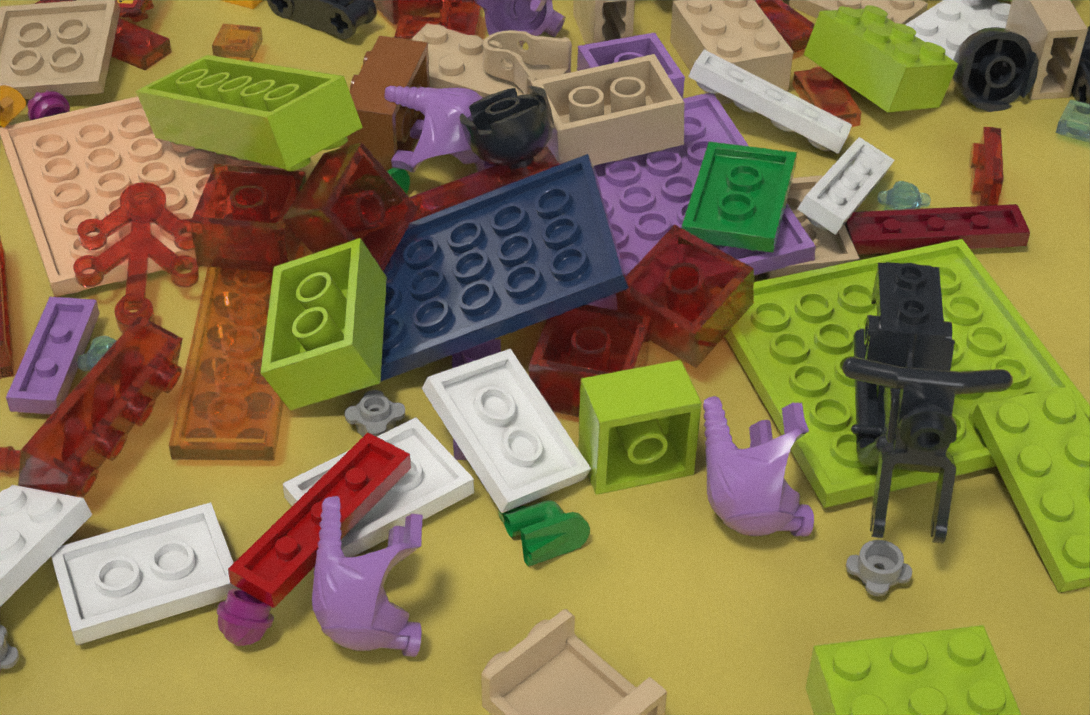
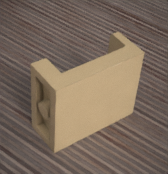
M567 609L562 610L550 620L540 621L532 628L527 638L508 652L502 651L496 654L487 663L481 674L482 707L491 715H665L667 691L651 677L638 687L631 684L577 638L574 632L575 616Z

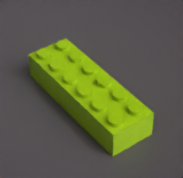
M206 55L136 91L155 138L174 142L177 145L182 144L194 147L195 149L212 151L218 155L224 154L236 157L239 160L257 162L263 166L270 165L282 168L285 171H295L307 166L311 162V156L322 150H332L344 145L348 141L347 136L363 128L345 77L342 75Z

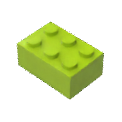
M866 5L864 9L840 6L838 10L819 12L803 55L886 112L940 107L958 66L957 62L945 55L946 50L943 47L931 42H924L915 36L916 31L913 28L893 22L887 18L888 13L885 10L876 6Z
M361 238L275 266L273 269L261 374L290 411L379 384L381 381L387 277Z
M984 625L816 645L813 647L805 688L814 715H1021Z

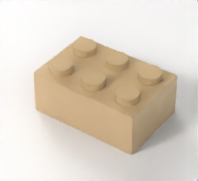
M755 0L673 1L670 42L690 71L703 50H706L788 92L793 51ZM720 93L714 94L721 105L734 103L732 99Z
M655 54L531 81V86H537L545 90L552 110L554 125L552 136L546 148L555 166L586 154L589 155L594 166L684 145V101Z

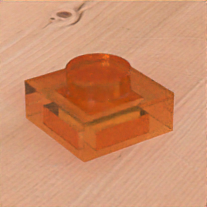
M223 23L212 44L213 56L253 62L263 41L261 27Z

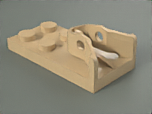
M427 23L411 39L428 42L431 88H467L477 92L483 98L506 89L515 88L519 96L530 94L528 86H531V81L571 73L572 44L570 39L565 36L561 39L534 36L525 31L509 30L496 32L484 40L476 35H466L446 29L441 25ZM519 41L526 42L528 44L529 49H523L520 46Z

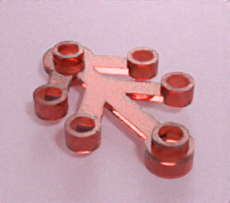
M148 182L135 183L127 187L120 196L121 206L102 220L87 219L78 225L77 233L80 245L87 250H98L106 245L107 237L132 222L131 233L99 256H82L73 265L76 282L82 287L91 288L99 285L103 281L104 275L128 259L126 294L116 304L114 313L118 329L123 334L133 337L148 333L155 324L153 305L146 298L149 258L169 273L172 282L179 287H191L198 282L200 277L197 260L188 255L178 256L151 234V224L155 223L173 237L175 246L185 251L193 250L200 245L202 240L200 225L192 219L180 220L166 208L167 201L164 191L159 186ZM93 232L99 233L98 235L93 237L86 236L87 234ZM183 233L193 234L189 237L180 236ZM87 269L95 270L93 273L90 274L82 273ZM182 269L191 270V272L186 274L178 273Z

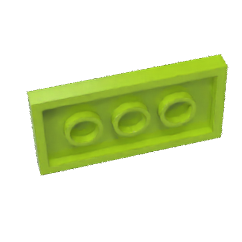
M1065 386L977 404L972 417L1058 593L1090 586V422L1072 388Z

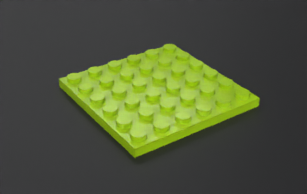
M963 239L709 291L707 306L782 435L785 434L782 408L791 403H802L804 418L809 432L793 443L791 452L824 508L874 496L878 468L865 467L857 459L856 435L851 432V427L856 424L855 380L845 376L842 366L847 358L854 357V333L859 329H865L867 315L877 316L876 304H871V297L878 262L915 263L939 267L944 321L952 322V340H955L950 371L1003 369L1010 372L1013 377V383L1006 391L955 394L952 416L957 424V439L947 449L955 461V476L996 466L972 417L975 407L979 403L1070 386L1090 422V404ZM877 385V398H878L879 385ZM893 470L890 492L937 481L939 473Z

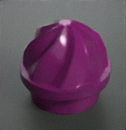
M49 90L36 92L35 96L28 101L29 120L70 112L69 102L58 92Z
M239 588L230 589L226 601L220 602L217 608L219 630L224 634L226 640L236 646L251 645L261 640L267 629L272 627L274 616L270 613L271 607Z

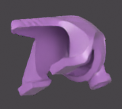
M474 0L479 6L483 7L489 35L496 32L513 30L525 31L534 36H538L544 31L555 37L566 19L565 16L553 9L552 0ZM519 41L520 46L523 47L525 42Z
M386 87L384 96L387 101L395 102L397 105L401 104L403 107L407 106L409 109L413 108L416 111L419 110L425 116L424 120L417 119L410 131L411 138L419 139L415 151L397 150L391 159L392 167L414 173L423 160L452 154L463 164L476 163L477 171L481 174L491 175L498 173L503 166L481 160L472 151L459 119L461 114L468 118L471 115L469 106L483 98L477 92L467 88Z
M719 397L706 398L703 403L705 411L703 416L705 419L704 427L706 428L704 434L706 437L707 495L714 512L723 520L727 527L743 535L765 536L776 531H790L794 536H809L814 527L813 511L809 505L799 504L800 494L793 490L784 479L787 459L793 443L809 432L804 418L802 403H791L782 408L785 434L773 439L770 420H761L749 427L750 448L739 449L732 442L730 428L727 425L725 411L722 409L723 405Z
M334 496L324 499L312 593L313 611L322 628L321 630L333 642L344 648L356 651H371L378 648L401 649L403 656L416 657L421 644V624L408 621L409 613L388 600L383 586L393 566L421 547L423 515L411 513L405 519V527L394 526L390 529L387 548L362 556L346 557L341 549L340 498Z

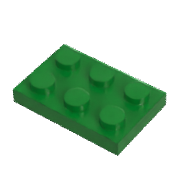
M708 142L682 223V240L774 253L796 168L797 152Z

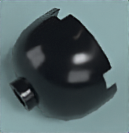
M1001 27L983 28L968 36L956 51L953 58L958 63L953 75L956 89L969 103L977 108L989 112L1006 110L1012 107L1010 105L1011 102L1015 101L1019 96L1024 98L1030 92L1037 77V55L1032 51L1030 42L1024 36Z
M528 86L530 94L519 96L515 88L506 89L488 95L469 106L471 115L468 118L464 114L460 115L459 119L466 140L472 151L481 160L498 166L508 165L509 169H521L534 162V156L539 154L550 140L554 125L552 110L543 88Z

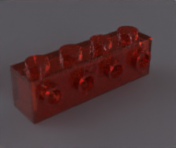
M139 315L23 446L20 454L18 486L84 497L94 485L98 477V469L105 460L113 461L121 453L126 444L129 431L135 424L141 427L149 419L155 407L157 397L162 391L167 394L170 393L176 386L182 374V367L178 366L183 338Z

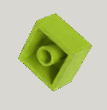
M681 360L581 378L578 450L591 467L588 477L596 495L694 475L702 402Z

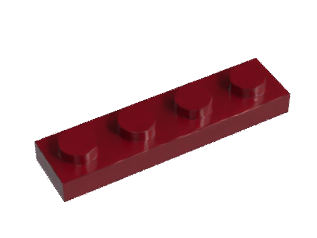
M1018 204L854 212L844 224L857 254L864 255L896 253L963 239L970 249L1027 246L1030 236V230Z

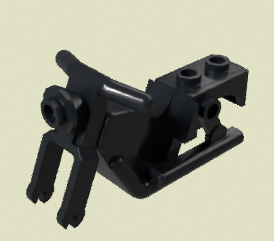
M878 262L871 297V304H876L877 316L867 315L865 329H859L854 333V357L847 358L842 366L845 376L855 380L856 424L851 427V432L856 435L857 459L865 467L878 468L870 518L871 537L883 538L893 470L939 473L931 520V537H933L932 543L944 544L956 474L954 458L947 450L949 445L957 439V424L952 416L955 394L1006 391L1011 387L1013 377L1010 372L1003 369L950 371L955 340H952V322L944 321L939 267L915 263ZM877 385H879L878 398H877Z

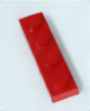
M367 432L228 568L230 583L270 607L275 608L315 567L317 550L319 549V531L321 530L320 522L322 521L321 513L323 511L322 503L324 499L334 496L340 498V539L342 540L411 469L410 453Z

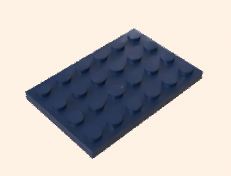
M588 154L363 241L387 277L380 382L629 288L596 172Z

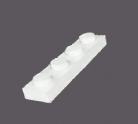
M703 50L688 76L695 80L701 89L709 93H720L732 99L737 107L746 112L762 114L771 119L772 124L777 128L788 132L795 131L807 137L814 147L824 151L832 150L839 153L852 127V124L706 50Z
M859 137L807 193L797 210L805 214L814 226L823 230H829L836 235L885 176L895 160Z

